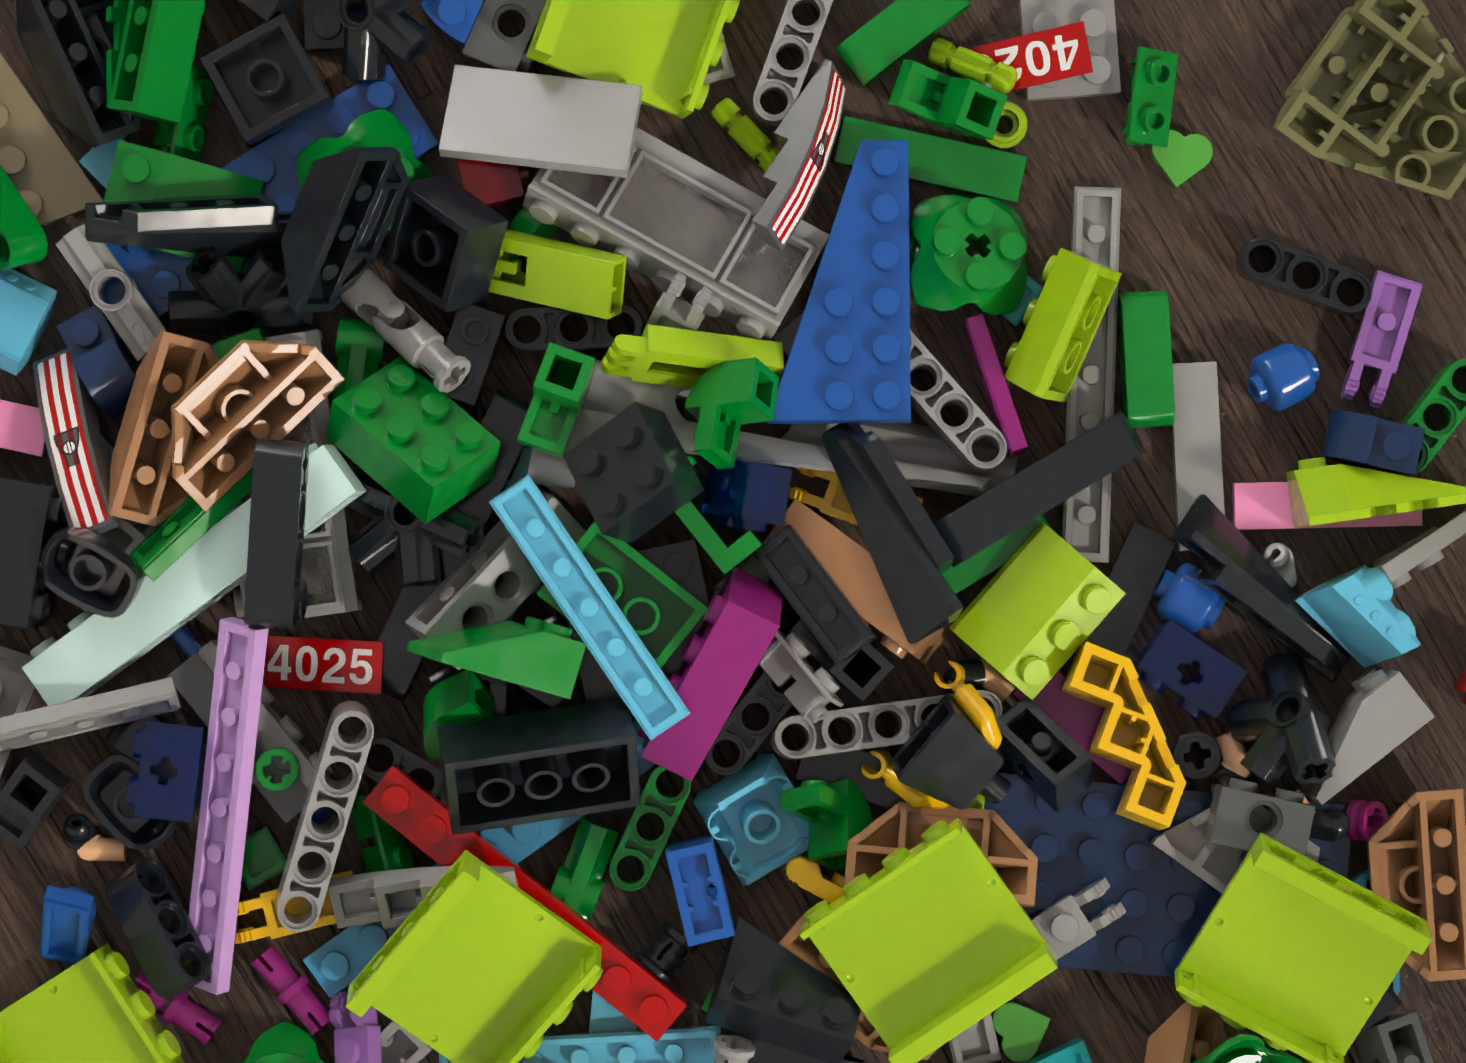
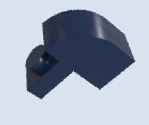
M94 305L57 325V328L73 358L71 361L81 380L100 409L112 420L125 413L138 367L134 359L122 347L106 315L99 307Z
M1331 410L1321 457L1366 468L1371 466L1415 476L1425 428L1379 419V417L1360 413Z

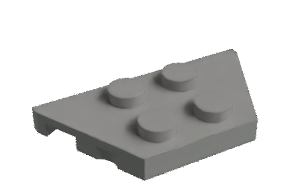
M1262 805L1254 808L1249 816L1251 828L1254 831L1266 829L1271 823V812ZM1210 808L1153 838L1151 841L1153 845L1221 894H1223L1249 852L1204 840ZM1309 840L1305 856L1318 863L1320 847Z

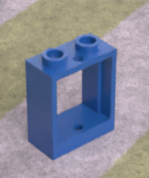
M712 834L668 843L666 846V857L688 947L735 936L734 921Z

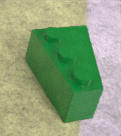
M113 0V6L106 8V22L114 24V49L106 51L107 108L150 120L181 123L183 109L187 102V88L192 63L196 56V43L201 18L205 11V0Z

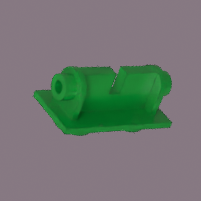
M1141 46L1137 47L1136 57L1130 59V65L1133 66L1129 93L1132 94L1131 102H1128L1126 125L1122 129V134L1126 135L1125 144L1134 146L1149 144L1167 147L1178 54Z
M192 65L187 88V102L183 109L181 123L158 122L153 146L158 147L157 150L198 161L199 153L205 143L204 127L208 107L214 97V84L206 69Z
M369 794L355 797L351 813L358 840L374 837L375 841L374 846L361 849L366 872L413 868L414 857L406 843L405 836L363 803Z

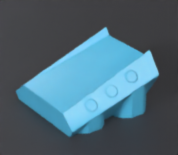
M11 268L0 270V368L17 376L32 358L52 317L57 291Z
M1366 565L1337 575L1300 595L1295 600L1364 668L1400 656L1421 645L1416 637L1415 627L1409 616L1403 611L1396 609L1390 600L1393 595V587L1386 574L1377 568H1368Z
M774 753L758 754L754 760L744 765L736 773L727 775L707 788H701L693 801L713 838L716 839L734 872L745 886L808 850L809 823L781 809V791L793 789L794 787Z

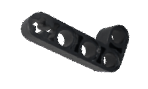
M261 438L257 440L253 461L244 606L246 625L295 629L305 619L308 584L306 580H301L309 467V446L307 442Z

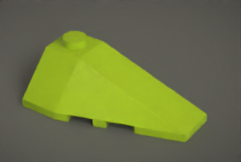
M1326 457L1298 460L1299 470L1286 472L1294 528L1466 504V487L1344 464L1327 466Z

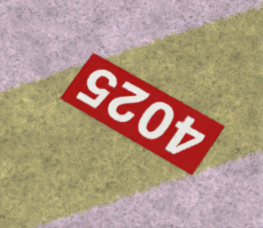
M1084 21L968 48L994 59L993 61L996 64L1002 62L1014 67L1018 72V76L1011 91L1093 72ZM960 75V78L970 79V78H967V77H965V76ZM988 82L986 86L992 88V86L989 85L990 82Z
M268 636L263 684L266 687L381 694L383 642Z

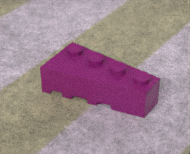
M737 567L731 569L719 594H716L710 602L698 634L694 633L687 643L682 655L684 661L678 673L672 672L668 677V680L691 714L652 740L648 738L641 727L638 734L639 737L644 739L641 757L690 781L693 780L780 627L783 593L778 588Z

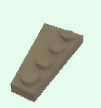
M0 51V165L41 227L43 228L85 212V203L103 202L104 199L99 191L93 186L84 173L83 168L73 154L70 153L53 125L43 114L31 97L30 92Z

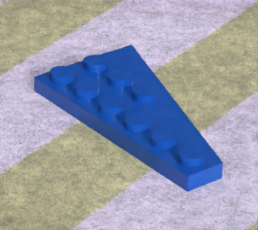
M861 140L778 388L774 421H768V424L911 422L908 140Z

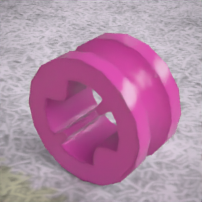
M1353 800L1346 809V814L1349 816L1351 823L1346 834L1353 841H1367L1388 819L1384 804L1379 801Z

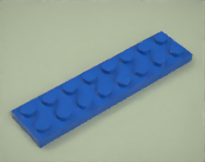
M388 64L385 67V78L360 81L333 98L334 102L281 130L226 164L222 169L265 181L262 194L278 205V212L293 211L302 190L296 170V158L300 152L317 139L342 136L345 134L350 123L361 114L378 109H387L394 114L406 127L411 137L412 150L416 159L437 148L439 143ZM107 244L126 273L135 280L138 290L159 319L168 314V291L196 290L186 276V266L192 260L144 247ZM250 258L244 259L242 268L247 264ZM113 279L105 285L103 296L108 304H116L124 298L125 285L123 281ZM113 327V329H114V331H115V333H116V335H117L119 341H120L121 343L124 342V341L122 340V338L120 337V335L118 334V332H117V331L115 330V328Z

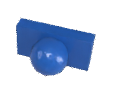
M48 885L43 897L39 956L76 964L90 954L92 921L96 916L97 907L94 896L89 891L79 886H68L62 889Z

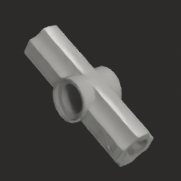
M84 223L63 236L55 245L89 291L93 303L103 311L134 357L140 362L144 359L161 330L167 331V329L138 290L135 280L126 273L107 244L86 240ZM120 279L125 285L124 298L116 304H108L104 299L103 289L110 280Z

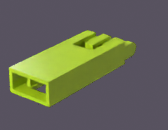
M506 229L489 292L608 320L622 313L627 256ZM509 253L527 257L526 272L521 271L522 260H508Z
M647 324L643 330V337L625 334L617 335L603 357L600 368L607 375L629 377L630 381L692 389L697 380L709 369L731 360L756 357L779 377L784 370L782 342Z

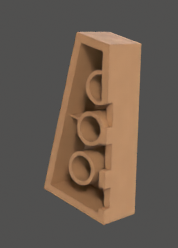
M795 499L762 544L788 524L792 525L866 623L884 634L879 643L901 659L908 652L920 662L926 664L951 631L949 627L955 621L917 643H909L870 552Z

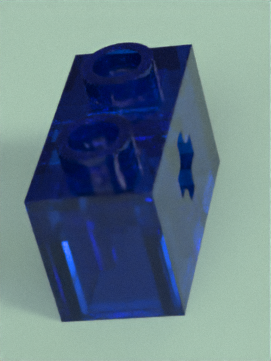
M736 460L735 468L718 470L709 463L701 513L718 515L717 525L765 532L766 523L783 526L793 469Z
M1170 619L1162 620L1133 663L1135 667L1142 671L1138 678L1140 681L1160 694L1167 687L1181 697L1177 705L1198 720H1201L1204 714L1217 719L1247 674L1246 670ZM1194 661L1195 665L1192 670L1198 677L1194 682L1185 680L1181 684L1179 681L1182 674L1176 668L1180 663L1189 665Z
M147 720L145 730L136 729L133 757L141 758L139 777H130L127 805L135 806L134 816L189 823L194 821L206 727ZM163 757H171V766L178 768V776L170 777L167 784H160V775L153 773L152 769L153 765L162 763Z

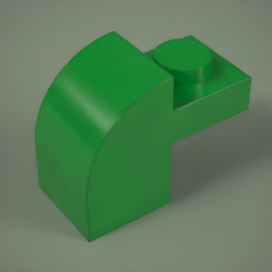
M903 60L888 104L916 116L915 119L940 129L964 136L993 140L1008 95L972 79L950 77L914 60Z
M549 342L533 384L534 395L517 438L519 444L563 459L591 386L595 370V358Z
M756 357L726 361L705 372L692 387L684 407L686 411L698 419V426L694 431V451L718 470L735 468L741 424L774 421L780 377Z
M465 670L435 685L425 697L423 703L424 749L431 760L440 756L437 726L495 718L494 696L472 671Z
M849 779L831 783L820 780H807L801 783V787L781 791V809L809 823L808 859L835 872L845 870L848 841L873 822L870 807L859 787Z

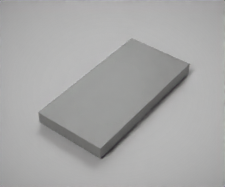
M455 65L439 144L440 156L628 178L643 94L642 86Z

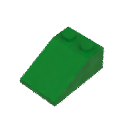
M119 140L103 202L262 194L265 181ZM148 248L193 260L195 254H197L194 252ZM226 256L236 270L241 272L245 258Z
M527 616L524 625L507 620L409 641L406 651L448 665L570 699L586 643L570 639L573 629Z

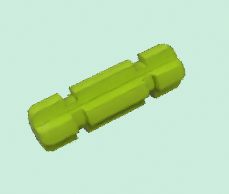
M936 38L933 41L928 53V59L931 63L945 69L950 66L952 72L984 85L990 82L989 85L992 88L1004 93H1009L1014 87L1018 72L1014 67L1002 62L996 64L993 61L994 59L962 46L956 48L953 45L954 43L942 38Z
M724 98L712 109V118L722 128L726 126L729 129L728 134L753 160L757 158L760 161L758 166L766 172L780 150L777 147L773 149L770 146L772 141L747 115L742 116L739 113L741 109L730 98Z

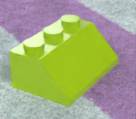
M1060 248L1057 256L1052 255L1043 270L1042 280L1045 281V285L1038 299H1032L1025 311L1023 323L1027 326L1020 342L1015 341L1006 355L1004 366L1008 369L1004 378L1042 399L1065 403L1122 273L1063 248Z
M1042 521L949 628L1000 674L1033 700L1126 593Z

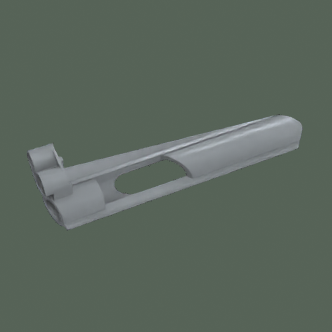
M595 359V370L581 416L577 419L565 453L631 404L638 402L665 412L685 453L699 455L694 451V431L698 423L687 421L683 418L676 405L677 395L688 397L691 389L630 381L629 377L607 375L600 368L602 360ZM839 423L792 424L788 432L781 439L740 431L736 460L835 472L822 441V435L826 430ZM859 423L865 433L872 431L881 439L904 478L912 487L980 496L1015 474L1018 456L1010 459V456L1007 457V454L1000 467L993 473L979 475L971 472L930 426L914 423ZM978 440L971 447L974 457L979 461L991 462L997 457V450L990 441ZM532 449L528 475H530L535 484L568 491L570 488H574L575 480L564 457L561 459Z

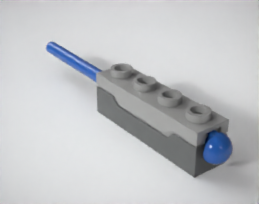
M184 625L170 636L188 660L167 677L173 678L177 690L206 726L209 727L218 640H211L205 645L199 642L187 626ZM262 684L252 782L282 820L287 823L302 811L319 753L317 751L312 755L308 753L299 741L304 737V734L288 715H285L282 719L270 706V703L275 700L273 695ZM275 747L287 748L294 752L301 766L300 775L296 782L287 789L280 791L269 790L262 786L255 772L256 762L259 757L267 750ZM277 755L274 756L273 763L265 766L268 777L274 774L273 781L282 782L283 775L291 772V767L288 761L284 764L282 763L284 757ZM330 766L325 771V775L329 778L334 773ZM330 807L318 808L313 813L311 819L317 824L324 823L331 818L334 809Z

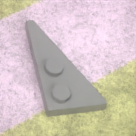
M1466 508L1462 509L1460 514L1439 528L1433 526L1393 551L1376 559L1372 563L1374 568L1386 574L1393 590L1412 579L1408 571L1416 566L1420 571L1444 558L1441 549L1466 534Z

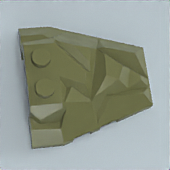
M1357 0L1353 6L1347 7L1340 13L1285 93L1287 101L1280 109L1273 129L1309 156L1450 200L1466 177V73L1453 56L1454 48L1448 39L1441 38L1427 17L1430 12L1421 0Z

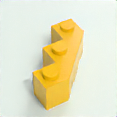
M1085 642L1076 650L1061 691L1104 708L1088 752L1131 769L1116 814L1158 831L1169 828L1186 781L1179 765L1175 764L1165 741L1167 740L1153 707L1151 703H1148L1140 686L1139 676L1131 659Z

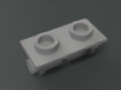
M777 630L775 637L778 640L773 644L770 643L759 665L778 687H781L793 676L796 682L784 692L785 696L799 711L803 719L810 718L813 723H817L828 713V710L824 707L826 704L832 702L839 707L844 705L835 694L840 689V686L822 666L817 671L806 659L811 651L794 632L787 636Z

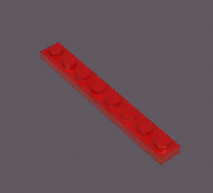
M394 764L363 801L366 806L440 866H452L460 855L467 850L488 866L514 867L518 887L602 947L601 968L603 972L592 989L655 1041L658 1042L686 1008L688 1003L478 831L452 835L446 805L397 765Z

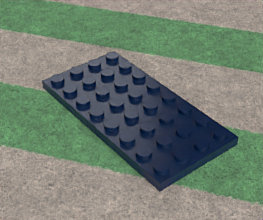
M998 772L1010 781V789L1004 799L997 804H993L985 798L984 809L994 810L1028 849L1038 857L1035 906L1022 907L1029 918L1069 893L1073 896L1103 877L1110 884V888L1101 897L1080 906L1087 920L1098 915L1111 904L1121 902L1126 910V913L1120 918L1096 931V936L1057 960L1058 967L1175 977L1174 971L1222 894L1153 845L1151 841L1155 836L1210 808L1213 798L1211 792L1184 789L1170 827L1158 831L1116 814L1126 786L1125 783L1119 784L1091 780V786L1056 813L1017 774ZM1308 800L1310 805L1316 806L1315 811L1329 813L1339 809L1346 813V809L1349 804L1325 802L1321 805ZM1262 805L1264 808L1270 811V809L1266 805ZM1346 832L1342 839L1334 842L1309 838L1311 842L1320 847L1318 863L1348 879L1351 839Z

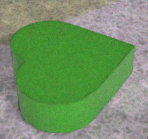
M1169 130L1167 147L1150 145V154L1175 189L1211 161L1213 147L1210 141L1203 135L1190 134L1184 137L1177 131Z
M1008 1001L993 1011L992 1020L994 1028L1002 1036L1001 1048L1006 1057L1015 1062H1025L1031 1059L1040 1045L1051 1018L1014 1001Z

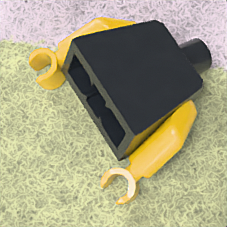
M948 661L950 666L956 670L957 676L955 681L947 684L938 672L934 673V680L941 688L952 689L955 693L953 698L945 694L893 758L883 748L871 750L870 753L880 760L881 770H875L870 764L865 763L861 766L862 774L869 779L882 777L885 779L884 784L887 788L915 808L944 809L948 806H953L963 810L970 805L978 794L993 804H997L1007 795L1011 785L1008 779L997 772L1005 760L999 749L1002 741L999 726L993 709L972 684L964 683L965 670L958 662Z

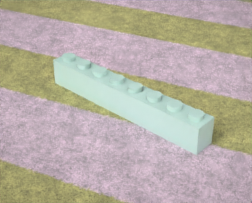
M316 443L309 445L304 537L366 492V489L334 445H322L321 447H318ZM251 498L245 503L240 500L154 582L144 572L145 577L138 595L122 615L108 618L85 611L67 624L71 631L61 639L56 641L54 637H50L30 652L34 659L21 668L48 706L88 697L246 580Z

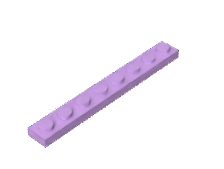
M235 617L220 619L188 916L210 961L208 977L195 985V987L215 995L228 992L230 988L269 629L264 626L246 625L245 620Z

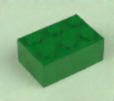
M401 356L332 400L326 438L425 524L493 478L501 441L447 395L438 391L433 383Z
M594 521L577 542V546L659 667L662 668L705 614L708 607L625 541L602 535ZM544 584L537 595L566 617Z

